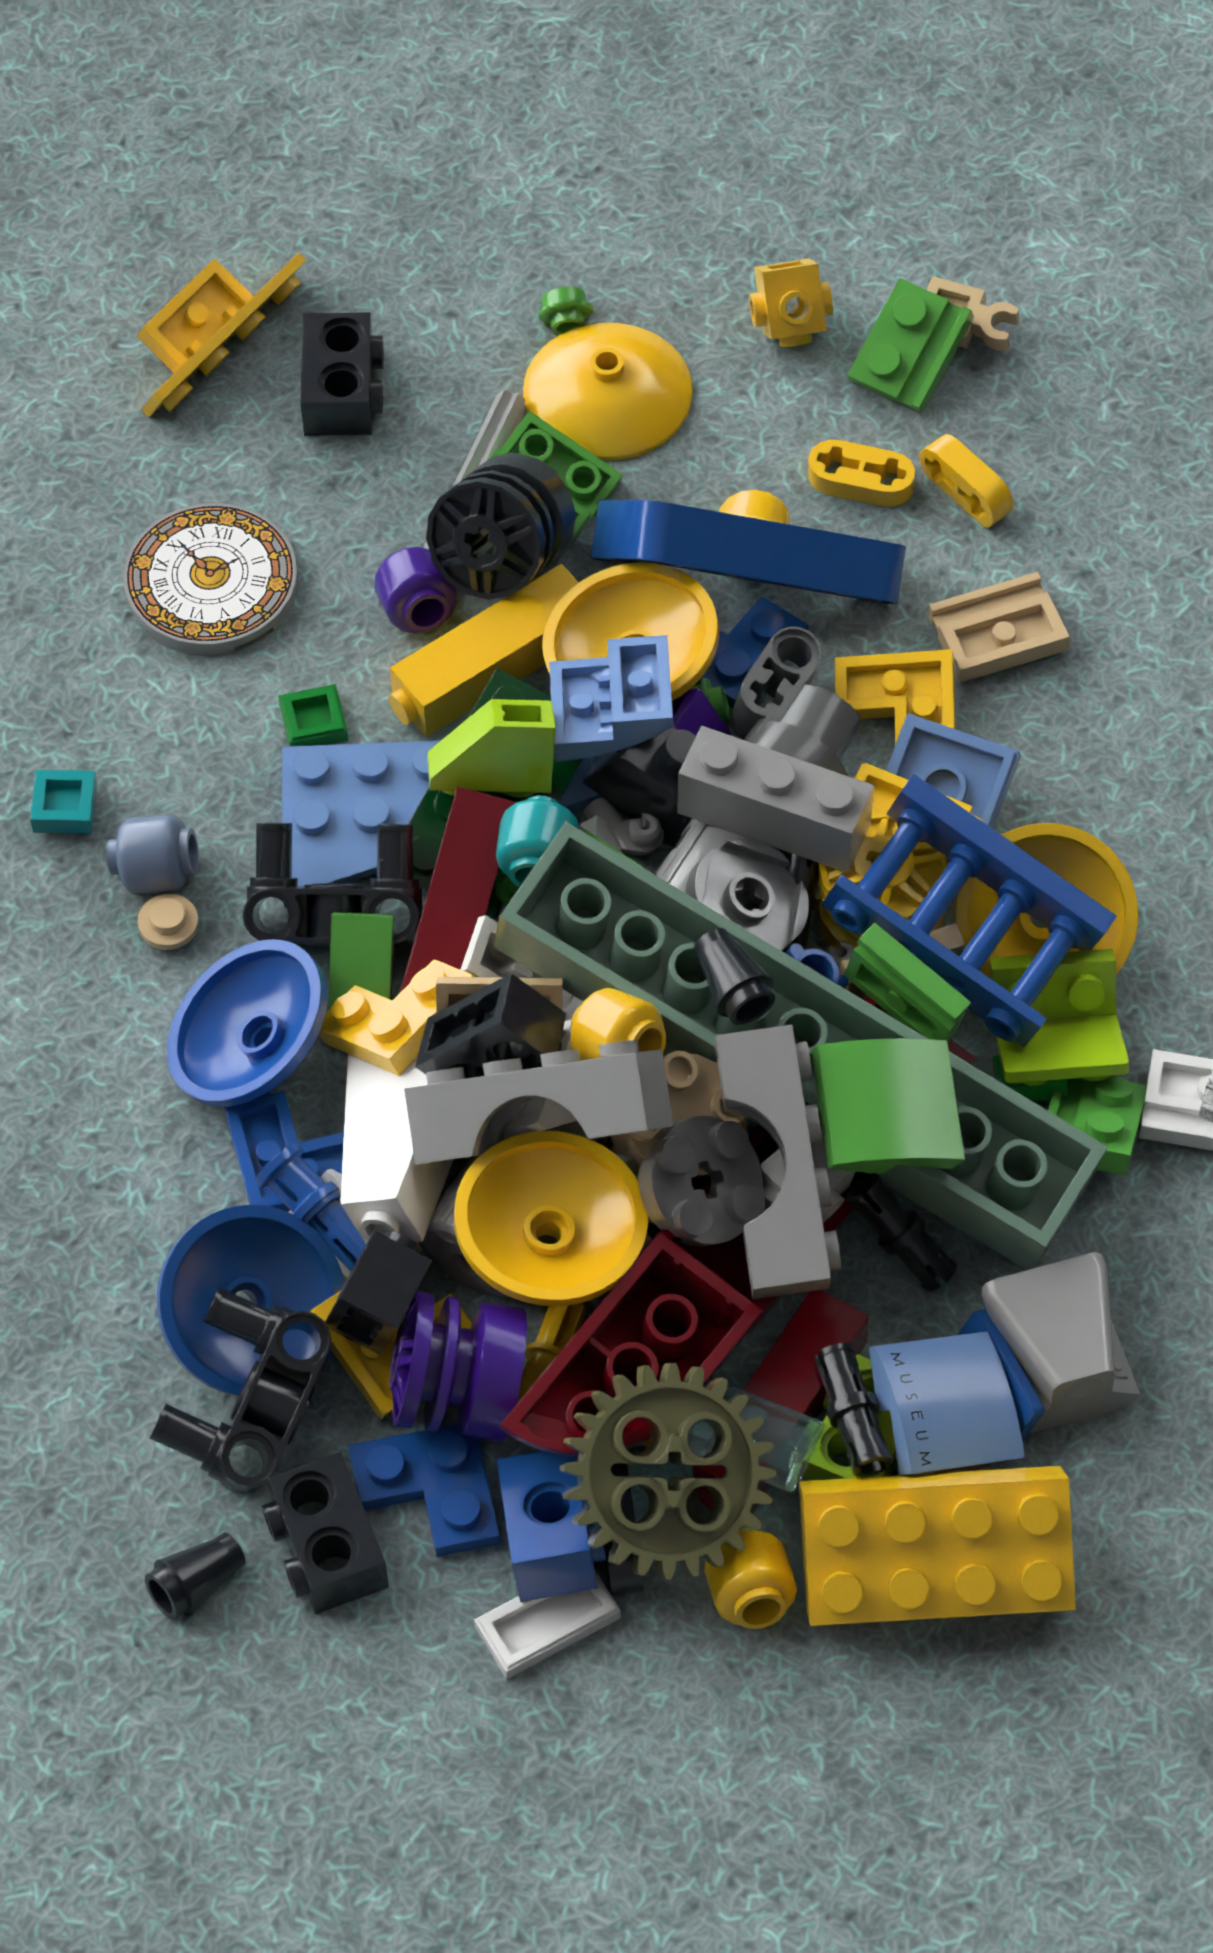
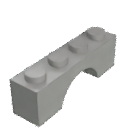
M792 1024L715 1035V1051L724 1111L745 1116L761 1125L777 1143L785 1165V1180L779 1195L764 1213L745 1224L743 1229L752 1299L830 1289V1271L841 1269V1258L836 1231L824 1232L820 1207L832 1206L826 1167L814 1169L811 1144L822 1143L817 1105L805 1106L801 1081L812 1080L807 1041L795 1043Z
M637 1040L598 1045L600 1058L580 1061L579 1049L540 1054L542 1067L522 1070L521 1058L483 1063L484 1076L465 1079L464 1067L426 1072L427 1085L404 1088L415 1165L481 1155L490 1147L503 1140L505 1130L514 1114L525 1103L538 1096L553 1100L572 1113L580 1123L588 1139L673 1127L662 1049L639 1052Z

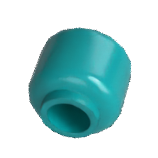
M532 796L527 800L515 803L505 810L500 821L496 848L498 867L515 885L520 887L565 822L579 829L577 818L567 808L560 805L558 801L547 796Z

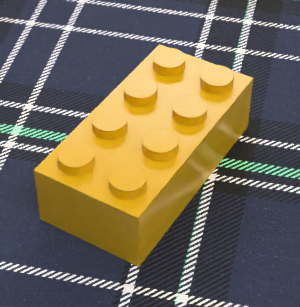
M1061 1466L799 1481L805 1606L810 1626L1076 1610L1069 1477Z

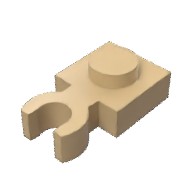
M932 276L927 288L928 291L948 299L950 303L956 306L971 309L974 315V319L959 345L960 347L968 349L972 336L975 335L982 337L985 344L994 350L1006 351L1009 349V333L996 330L994 327L1002 322L1018 326L1020 314L1019 309L1015 305L1007 302H998L985 306V290Z

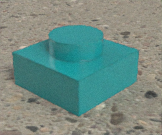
M35 770L30 816L33 833L92 834L97 793L95 771Z

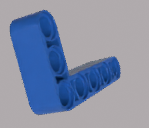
M600 500L590 558L605 562L619 561L627 564L656 563L859 600L874 599L886 604H898L906 546L652 500Z

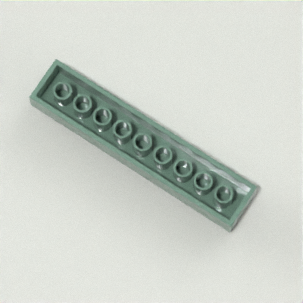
M568 822L564 823L499 916L494 948L543 978H563V990L581 1001L586 1000L592 993L598 990L611 988L652 1003L661 1013L666 1033L664 1051L669 1054L675 1051H685L690 1054H698L717 1063L715 1035L792 1024L795 1043L807 1041L812 1080L801 1081L805 1106L817 1105L821 1127V1115L812 1058V1049L815 1046L866 1039H928ZM718 928L726 929L729 935L773 979L772 991L776 997L775 1002L767 1013L753 1022L735 1025L728 1017H723L717 1012L698 960L699 957L694 951V945L698 939L711 930ZM949 1052L965 1160L953 1169L895 1165L886 1173L877 1174L888 1187L1025 1270L1036 1268L1094 1176L1108 1146Z

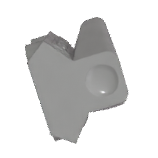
M1098 1252L1088 1253L988 1281L982 1287V1301L987 1314L1005 1338L1044 1407L1043 1416L1030 1433L1125 1408L1141 1395L1111 1320L1108 1269L1102 1254Z

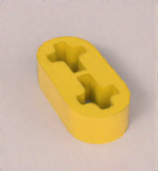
M944 434L920 451V464L926 476L983 527H991L1013 511L1014 500L1005 482L952 435Z
M827 440L814 446L809 454L808 479L817 491L826 495L878 506L894 507L905 503L913 494L915 468L910 459L895 451L842 440ZM831 461L842 463V467H839L835 474L825 472V468L830 466ZM887 473L897 474V479L893 480L892 485L881 484V479H884Z

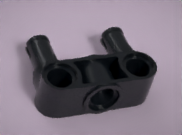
M256 823V877H250V886L247 887V902L243 910L244 926L251 936L259 941L276 939L291 943H304L305 946L330 947L332 913L379 914L384 901L391 898L405 903L410 912V921L406 929L402 932H394V944L402 943L417 933L424 907L422 903V888H419V879H413V824H377V878L371 879V887H365L364 884L314 883L298 886V878L292 877V823ZM268 897L278 898L288 909V922L280 931L268 929L260 920V906Z
M219 1287L203 1322L255 1345L253 1352L261 1355L259 1361L256 1360L234 1406L230 1419H232L231 1423L228 1425L221 1422L219 1427L165 1404L150 1439L202 1462L200 1469L208 1472V1476L220 1481L231 1492L244 1494L254 1492L264 1486L268 1481L267 1478L271 1477L276 1470L286 1446L292 1441L314 1393L315 1381L330 1349L331 1336L324 1320L314 1313L306 1311L296 1312L285 1306L281 1309L275 1305L270 1311ZM298 1329L309 1334L315 1345L314 1356L303 1360L290 1356L283 1347L282 1339L284 1333L289 1330ZM245 1445L257 1450L262 1457L263 1467L261 1473L253 1477H245L236 1473L230 1465L229 1459L233 1448Z

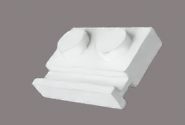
M1153 1049L1139 1138L1213 1151V1059Z

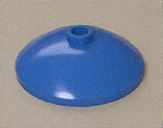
M271 939L253 942L237 948L209 967L183 998L170 1028L167 1060L170 1072L177 1085L190 1097L202 1104L214 1107H230L257 1099L285 1082L300 1067L311 1052L324 1021L327 1007V984L323 971L317 961L294 943Z
M234 1206L222 1209L199 1220L172 1247L162 1267L158 1282V1319L169 1349L189 1374L219 1392L239 1396L256 1360L259 1361L261 1355L253 1352L255 1345L203 1322L218 1288H223L233 1294H236L238 1291L244 1292L248 1295L251 1302L270 1311L275 1305L281 1309L285 1306L296 1312H310V1310L342 1290L345 1282L342 1270L332 1249L325 1239L308 1223L306 1224L304 1220H300L299 1217L285 1210L271 1206ZM298 1329L289 1330L284 1333L282 1339L283 1347L290 1356L300 1360L309 1359L314 1356L315 1345L309 1334ZM329 1349L328 1355H327V1357H326L324 1363L326 1362V1360H327V1359L329 1358V1356L331 1355V1353H332V1350H331V1349Z

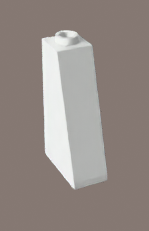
M348 1054L340 1204L365 1243L368 1242L374 1230L385 1236L388 1231H393L405 1235L415 1242L423 1241L453 1162L452 1159L415 1165L404 1088L427 1085L426 1075L415 1067L417 1059L398 1076Z

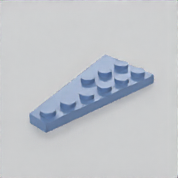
M441 740L282 747V823H292V877L298 878V886L314 883L357 884L356 880L377 874V824L409 823L429 788L428 751ZM601 755L583 759L559 803L572 814L584 811L592 801L601 797L582 783Z

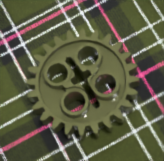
M676 1363L664 1364L660 1381H657L649 1365L639 1366L637 1368V1386L635 1387L624 1375L612 1377L613 1387L617 1396L612 1398L601 1391H594L591 1397L599 1410L596 1416L576 1412L574 1416L576 1421L586 1430L584 1437L564 1438L563 1443L579 1453L578 1461L560 1465L561 1472L577 1476L578 1485L562 1493L563 1499L582 1500L584 1508L571 1520L573 1525L582 1526L594 1523L596 1529L591 1534L587 1544L591 1548H598L611 1541L613 1545L609 1553L608 1562L613 1565H620L630 1554H633L632 1570L633 1574L645 1576L653 1560H656L659 1578L672 1580L677 1561L680 1562L686 1575L691 1577L699 1576L700 1556H703L712 1566H723L724 1560L720 1546L725 1544L732 1549L743 1551L746 1546L737 1530L741 1526L752 1529H760L762 1527L758 1518L750 1512L752 1505L772 1504L773 1498L758 1490L757 1487L759 1480L775 1477L776 1470L759 1466L758 1457L768 1453L774 1446L770 1442H754L751 1435L765 1422L762 1417L743 1419L739 1415L749 1400L746 1395H737L727 1401L723 1399L728 1380L724 1377L716 1378L704 1388V1370L701 1367H691L683 1382L680 1381V1373ZM634 1418H639L648 1426L651 1438L646 1450L634 1456L623 1445L622 1434L628 1422ZM699 1420H704L710 1424L715 1435L714 1446L703 1457H698L691 1451L687 1440L689 1429ZM669 1458L670 1463L720 1465L725 1469V1475L719 1479L674 1477L669 1479L667 1484L666 1479L658 1477L614 1476L611 1473V1467L615 1463L664 1464L667 1463ZM633 1485H639L643 1488L649 1500L648 1511L637 1522H631L626 1519L620 1505L622 1495ZM703 1486L711 1494L714 1505L708 1519L697 1524L687 1514L686 1501L692 1490Z

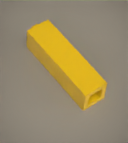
M561 563L511 596L505 597L390 667L392 693L388 695V700L397 718L405 725L413 722L424 736L428 737L474 708L496 667L521 680L544 666L542 643L547 620L561 598L579 582Z

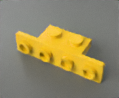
M298 252L253 296L214 258L136 335L174 373L151 396L141 411L150 417L162 405L169 412L177 407L193 390V387L187 382L193 374L200 370L205 376H208L229 355L230 352L223 345L234 334L244 341L266 318L260 309L270 299L279 306L297 289L302 281L295 274L307 260Z

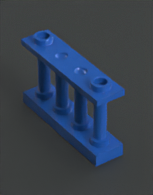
M913 774L886 813V815L896 821L898 826L896 832L858 885L841 874L821 906L831 912L832 918L839 926L854 934H864L875 922L971 1002L968 1009L984 1019L986 1027L994 1035L1005 1041H1015L1025 1047L1047 1019L1031 1006L1069 950L1072 948L1079 949L1080 951H1091L1117 916ZM926 842L944 854L949 864L908 921L879 901L878 898L917 843ZM969 877H976L995 890L1000 899L962 954L958 956L930 937L929 934ZM1020 913H1027L1046 926L1050 936L1015 987L1009 992L980 972V970Z

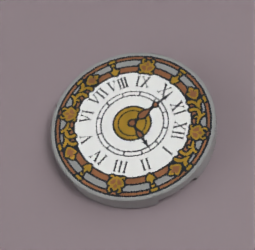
M205 503L187 506L156 520L134 542L126 558L123 574L128 607H130L136 620L150 633L151 638L168 648L196 655H218L235 652V647L260 637L270 629L274 631L290 612L298 589L295 554L289 540L280 528L262 514L242 506L225 503Z

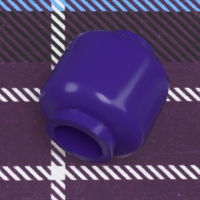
M418 546L403 548L391 554L381 563L375 574L374 590L390 622L401 631L414 634L431 631L441 626L452 615L457 605V588L445 580L432 562L430 551L427 548Z

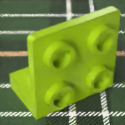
M1113 949L1067 953L1031 1006L1047 1019L1025 1047L1015 1041H1005L995 1035L1003 1076L1007 1083L1023 1082V1084L1028 1086H1038L1045 1084L1048 1080L1082 1078L1088 1081H1101L1114 1075L1128 1074L1129 1059L1116 1013V959ZM1037 954L990 958V979L1011 992Z

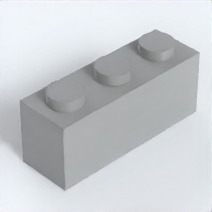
M701 725L678 773L677 813L849 873L871 825L874 785Z

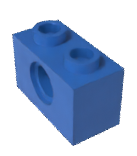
M540 1451L497 1459L510 1555L520 1602L598 1589L594 1562L606 1560L604 1545L598 1548H591L587 1544L591 1534L596 1529L594 1523L577 1526L573 1525L571 1521L584 1508L582 1500L563 1499L562 1493L578 1485L577 1476L561 1472L560 1465L576 1462V1457Z

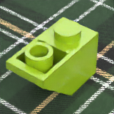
M489 700L428 751L427 766L430 790H442L446 794L455 796L458 786L473 791L503 792L508 796L518 798L529 797L535 793H551L556 730L552 701Z

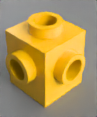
M802 259L754 267L757 293L749 294L750 313L754 327L762 326L764 335L771 340L779 339L781 347L813 342L812 333L827 331L825 316L833 315V301L829 283H820L818 263L811 259ZM796 297L794 308L786 312L788 301Z

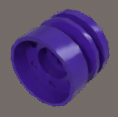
M416 1291L409 1305L407 1315L398 1328L391 1361L389 1387L392 1390L393 1397L392 1421L394 1426L410 1429L415 1422L420 1401H425L424 1427L426 1431L436 1433L444 1420L448 1405L458 1406V1427L461 1437L503 1443L507 1439L508 1434L499 1427L517 1405L522 1379L527 1335V1314L525 1309L482 1302L475 1313L471 1328L466 1329L461 1328V1310L458 1298L447 1296L444 1300L438 1323L435 1324L433 1323L434 1297L432 1293Z

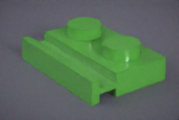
M899 278L847 375L849 381L894 402L908 406L922 414L974 319L972 310L956 306L942 296Z
M874 922L858 939L857 943L859 945L854 949L843 976L899 1022L928 1039L947 1040L949 1044L955 1037L966 1014L964 1011L970 1006L971 1002Z
M1111 1076L1101 1081L1067 1079L1068 1097H1062L1063 1091H1053L1048 1111L1108 1146L1097 1170L1127 1176L1142 1120L1147 1085L1132 1083L1118 1076Z

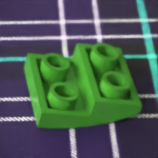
M528 411L500 450L496 448L490 456L491 458L509 453L523 454L538 458L558 473L570 490L576 512L574 534L563 554L597 514L599 501L608 500L622 482L623 474L530 411Z
M910 1038L866 1039L819 1044L812 1049L829 1170L884 1174L895 1165L953 1169L965 1160L947 1040Z

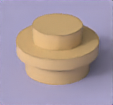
M162 894L147 901L141 908L137 921L143 940L150 946L161 950H174L186 945L193 939L199 926L195 906L187 898L177 894Z

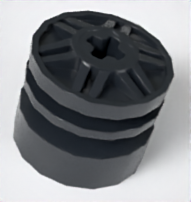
M518 453L503 454L488 459L438 498L428 516L426 541L432 562L445 580L466 595L487 600L509 597L530 583L543 569L563 554L574 534L576 512L570 490L554 469L535 457Z

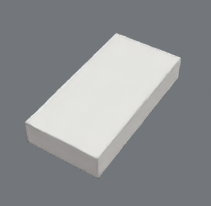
M596 1570L598 1589L520 1602L519 1596L474 1619L477 1632L506 1679L515 1676L621 1618L620 1608Z

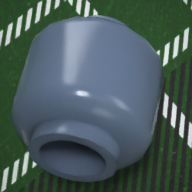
M172 814L130 817L121 823L117 839H110L107 843L109 872L111 875H119L124 887L132 894L177 892L186 886L189 876H195L198 872L199 847L196 833L193 828H186L183 821Z

